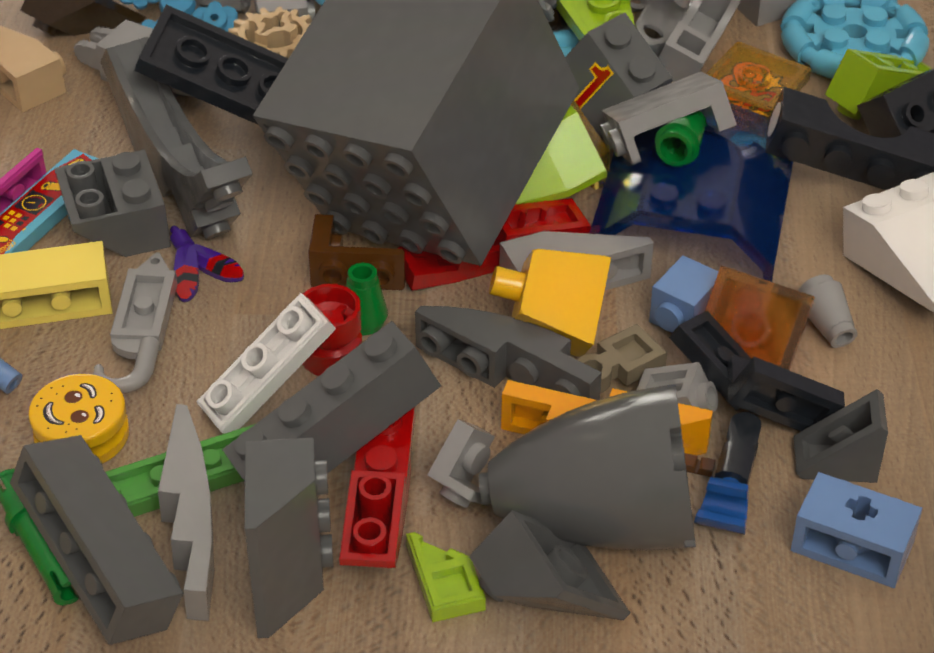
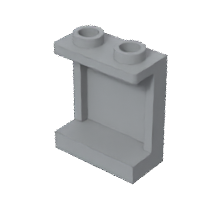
M698 72L601 110L605 123L600 124L599 127L609 150L613 149L617 157L622 156L634 165L641 162L634 141L635 136L669 123L674 119L700 111L706 118V124L719 132L737 124L723 82L703 72Z

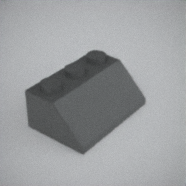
M314 438L245 441L244 529L258 639L271 637L324 590L323 568L334 567L332 534L321 535V532H331L329 498L318 499V495H328L327 460H315Z

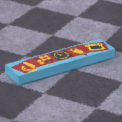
M73 149L0 213V254L28 251L67 215L54 168L71 165L78 161H91L99 158Z

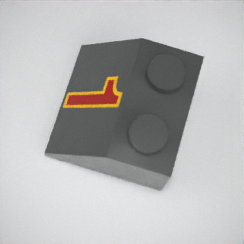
M625 12L587 32L565 57L580 88L571 106L576 110L577 104L601 140L604 139L599 125L605 123L601 110L670 84L673 79Z

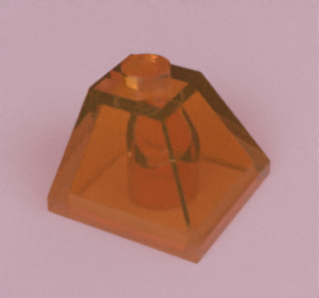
M721 265L705 311H708L751 358L757 357L790 370L816 297Z

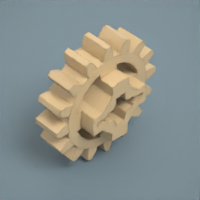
M277 7L275 12H268L266 8H260V14L245 13V21L235 19L233 21L234 28L228 29V32L289 58L311 24V16L304 15L299 17L297 9L289 12L283 10L282 7Z

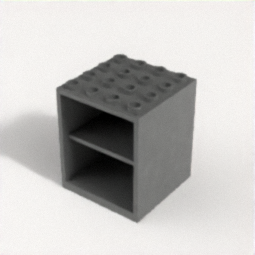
M325 0L254 112L253 117L265 133V140L277 150L284 160L286 170L295 176L305 190V197L316 206L321 214L334 215L336 233L345 235L347 232L362 235L377 244L389 242L401 245L412 253L421 254L424 251L440 255L451 263L460 264L464 261L481 266L580 88L538 0Z

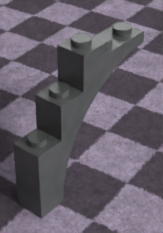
M148 37L107 48L100 61L134 151L145 149L162 196L166 197L173 194L190 237L203 234L205 239L208 240L231 231L230 224L241 214L235 196L243 192L242 187L253 175L246 156L233 161H226L215 154L200 138L187 119L170 86L134 71L138 58L149 39Z

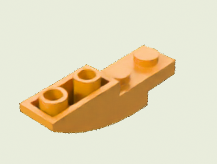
M507 380L502 392L501 429L526 434L535 427L567 411L597 400ZM612 388L609 397L628 391ZM678 403L684 453L696 456L706 454L709 447L713 411Z

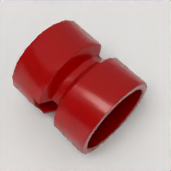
M321 284L311 287L302 293L336 327L333 333L303 363L304 368L313 375H321L328 367L337 363L362 344L360 299L354 291L346 286Z

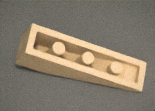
M0 25V93L22 113L66 93L63 77L66 74V67L61 56L56 51L52 52L38 39Z

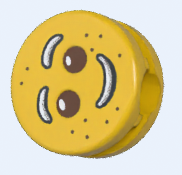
M73 374L58 378L40 389L29 406V421L33 430L34 443L81 435L92 453L103 464L116 456L127 442L129 422L124 396L117 385L104 377L92 374Z

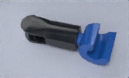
M741 412L731 418L715 477L711 476L708 481L705 498L695 516V524L745 535L748 515L749 481L758 450V439L762 426L761 420L756 415Z

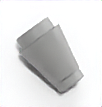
M823 274L812 277L801 285L798 290L799 309L826 340L829 341L833 348L850 344L857 337L858 333L854 327L842 284L833 280L830 275Z

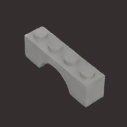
M693 0L683 20L678 22L658 57L673 77V82L702 70L741 0Z

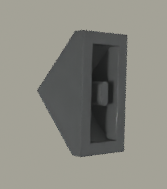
M876 389L794 435L796 474L802 479L814 480L817 473L821 472L848 482L877 483L888 436L884 394Z

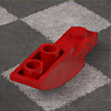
M415 407L361 447L356 453L355 468L351 470L339 556L340 565L396 568L409 495Z

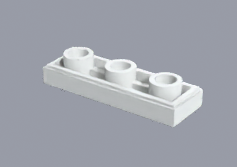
M300 293L196 402L223 434L240 429L333 333L336 327L309 298Z

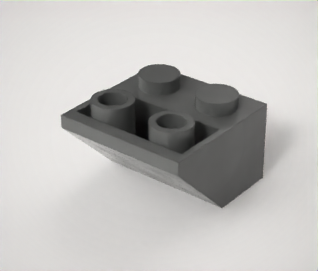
M145 149L134 152H122L115 156L91 161H78L71 165L54 168L74 233L93 242L103 241V247L124 257L171 247L165 203Z

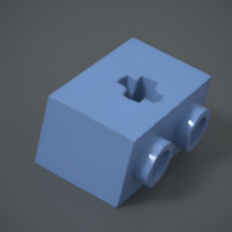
M818 472L797 514L791 551L895 589L914 544L923 508L852 484L846 480Z

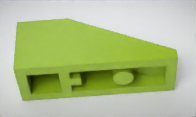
M847 49L825 95L838 103L836 109L840 113L852 119L860 120L861 114L857 105L933 68L923 62H920L916 67L914 66L915 61L904 57L900 58L894 55Z

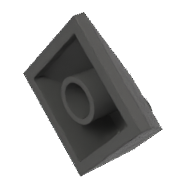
M512 510L469 556L481 575L479 578L481 587L490 597L497 601L507 600L530 608L624 620L631 613L586 546L560 540L537 519Z

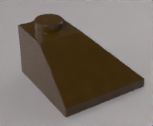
M24 0L20 11L35 18L32 26L53 36L56 35L58 29L76 36L91 33L98 26H103L105 29H115L124 20L141 25L146 19V16L114 0Z

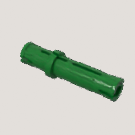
M7 469L0 472V479L6 489H3L0 484V504L6 513L5 523L10 533H15L21 539L50 590L54 602L58 605H69L79 600V597L74 592L71 582L10 484L15 469Z

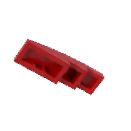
M572 198L515 204L481 266L464 261L460 264L451 263L440 255L424 251L421 254H416L402 246L397 249H402L405 252L406 282L411 290L457 283L493 273L495 267L499 266L500 242L542 231L588 234L591 225Z

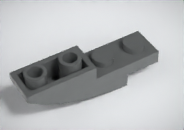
M420 306L415 311L416 347L423 350L429 356L436 357L463 371L469 377L476 378L494 388L505 377H508L515 382L600 400L602 372L570 356L571 339L529 322L481 310L449 306Z

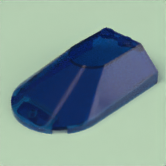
M730 104L736 126L719 132L706 124L699 154L693 162L687 165L671 166L663 162L658 156L655 137L659 129L666 125L663 124L635 136L634 141L641 162L632 165L622 156L617 157L615 152L613 153L607 173L608 177L605 179L589 234L616 235L634 224L732 239L763 272L762 285L772 287L793 161L766 153L768 119L740 106Z

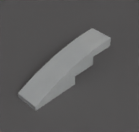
M176 404L158 489L161 522L174 523L171 535L174 570L187 571L184 585L186 617L192 620L209 621L214 579L213 520L210 488L202 446L188 406Z

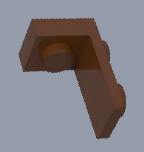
M315 214L308 251L311 287L321 284L346 286L348 269L356 263L363 262L372 264L376 268L382 290H403L405 288L404 250L343 246V235L335 234L334 215Z

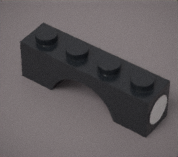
M783 87L768 118L765 153L888 190L899 186L905 180L917 179L934 172V133L910 126L904 134L893 138L867 135L844 123L832 111L826 99Z

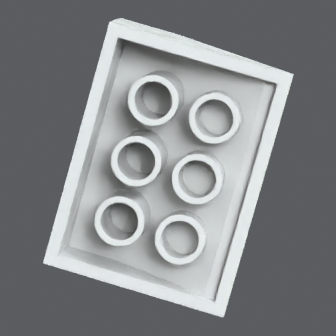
M934 172L917 179L905 180L899 186L881 193L869 194L863 200L843 207V256L933 313Z

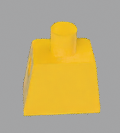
M534 249L524 261L521 272L496 266L491 278L489 294L515 301L512 318L538 325L571 339L570 354L580 357L585 355L594 345L611 257Z

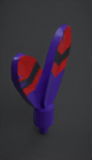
M177 226L170 228V241L177 250L174 270H176L178 285L175 294L180 301L189 302L198 292L199 270L224 282H239L243 280L244 272L238 262L215 250L195 244L185 229H179Z

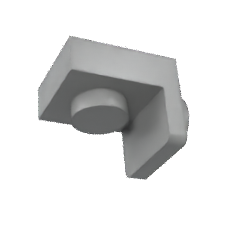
M699 362L644 369L637 390L675 384L678 403L712 410L713 412L716 411L718 406L717 389L713 382L708 381Z
M457 419L427 474L443 484L440 491L441 495L465 508H468L471 501L482 504L480 489L471 483V480L488 462L490 457L489 447L495 438L494 435L479 426Z

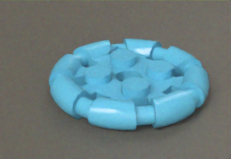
M797 0L786 10L780 25L783 45L792 58L799 64H808L812 72L829 79H833L847 49L901 56L915 61L914 66L917 67L929 49V37L927 36L928 28L918 12L908 4L903 6L897 4L898 0Z

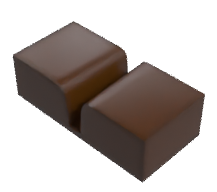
M684 453L687 472L708 477L713 475L716 460L705 457L699 460L696 455Z

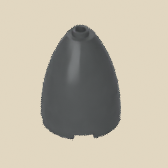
M675 384L630 391L567 411L535 427L510 443L488 462L487 473H479L482 505H492L494 515L504 519L513 510L532 517L551 530L553 535L560 540L583 546L616 550L651 551L696 547Z

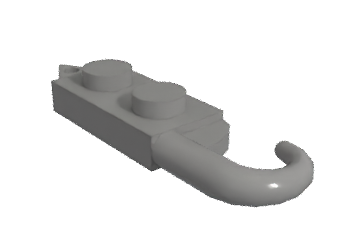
M159 252L153 254L137 269L128 268L110 333L113 351L119 356L136 360L133 371L122 378H110L105 375L101 364L94 366L93 375L112 381L122 393L138 390L147 384L153 375L158 351L162 349L178 284L176 270H169Z

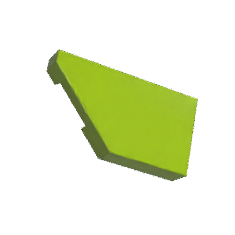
M415 532L406 533V546L432 623L486 611V597L479 583L474 564L468 555L452 548L447 552L424 542L423 536Z

